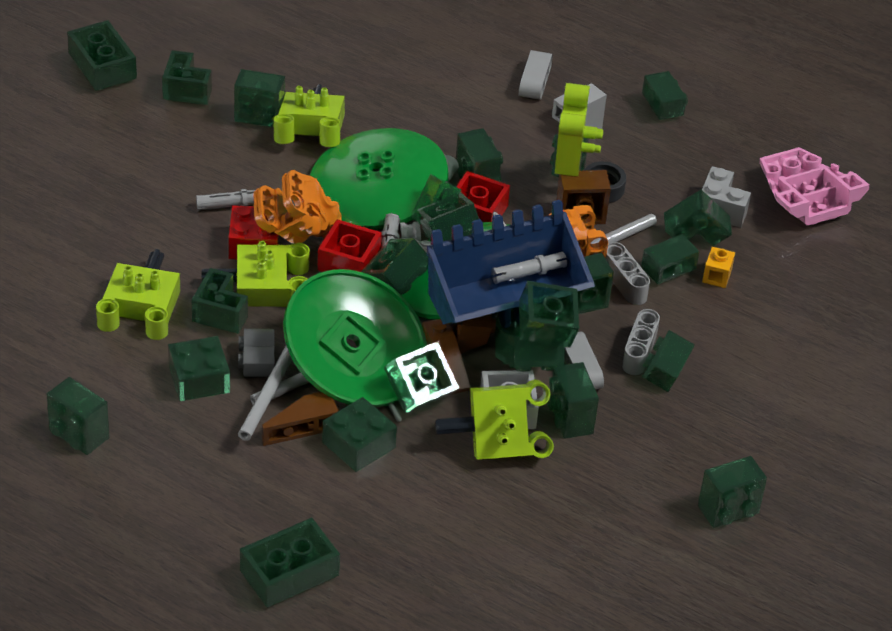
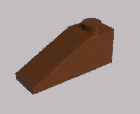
M441 319L423 322L422 327L427 342V357L445 395L470 391V384L460 350L450 324L443 325Z
M322 392L304 395L262 424L263 446L338 430L339 411L334 399Z

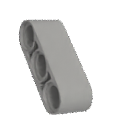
M534 50L530 51L520 82L519 96L541 100L550 73L553 54Z
M618 242L608 243L606 261L602 269L629 303L633 305L644 304L648 296L649 277L625 246Z
M643 309L638 313L625 346L622 368L630 375L643 373L655 343L660 316L652 309Z
M580 331L558 335L556 338L557 350L576 392L602 389L604 386L603 373L585 334Z

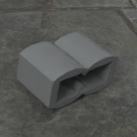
M244 329V336H239V351H244V354H238V369H243V376L269 377L274 368V329Z

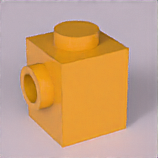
M712 247L705 265L702 283L726 288L732 271L735 252Z

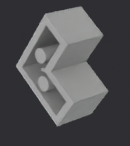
M591 83L589 84L585 126L602 129L607 95ZM564 95L554 99L552 117L559 123L561 112L563 111Z
M712 166L699 196L696 216L741 228L747 215L751 192L732 187L734 172Z

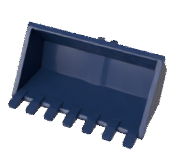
M561 200L552 202V215L543 216V207L540 204L533 206L532 220L524 221L523 212L520 209L512 212V225L504 226L503 217L500 214L494 215L492 217V230L488 231L483 230V222L480 219L472 221V235L464 237L462 226L460 224L452 226V239L443 241L440 229L433 230L431 232V245H427L428 294L443 325L499 312L500 323L502 327L507 328L511 324L512 308L515 322L523 324L525 320V305L595 287L567 213L563 212ZM559 252H564L566 258L556 260L557 262L567 260L565 268L549 270L543 275L536 273L499 282L498 284H495L492 279L502 275L501 273L491 275V269L494 267L497 268L532 260L538 255L548 256Z

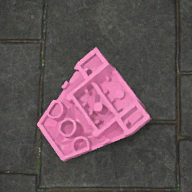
M799 147L760 158V165L776 201L806 225H814L818 222L848 214L851 211L852 202L859 201L869 190V184L856 173L851 171L848 174L839 172L838 165L832 163L831 167H828L821 163V157Z

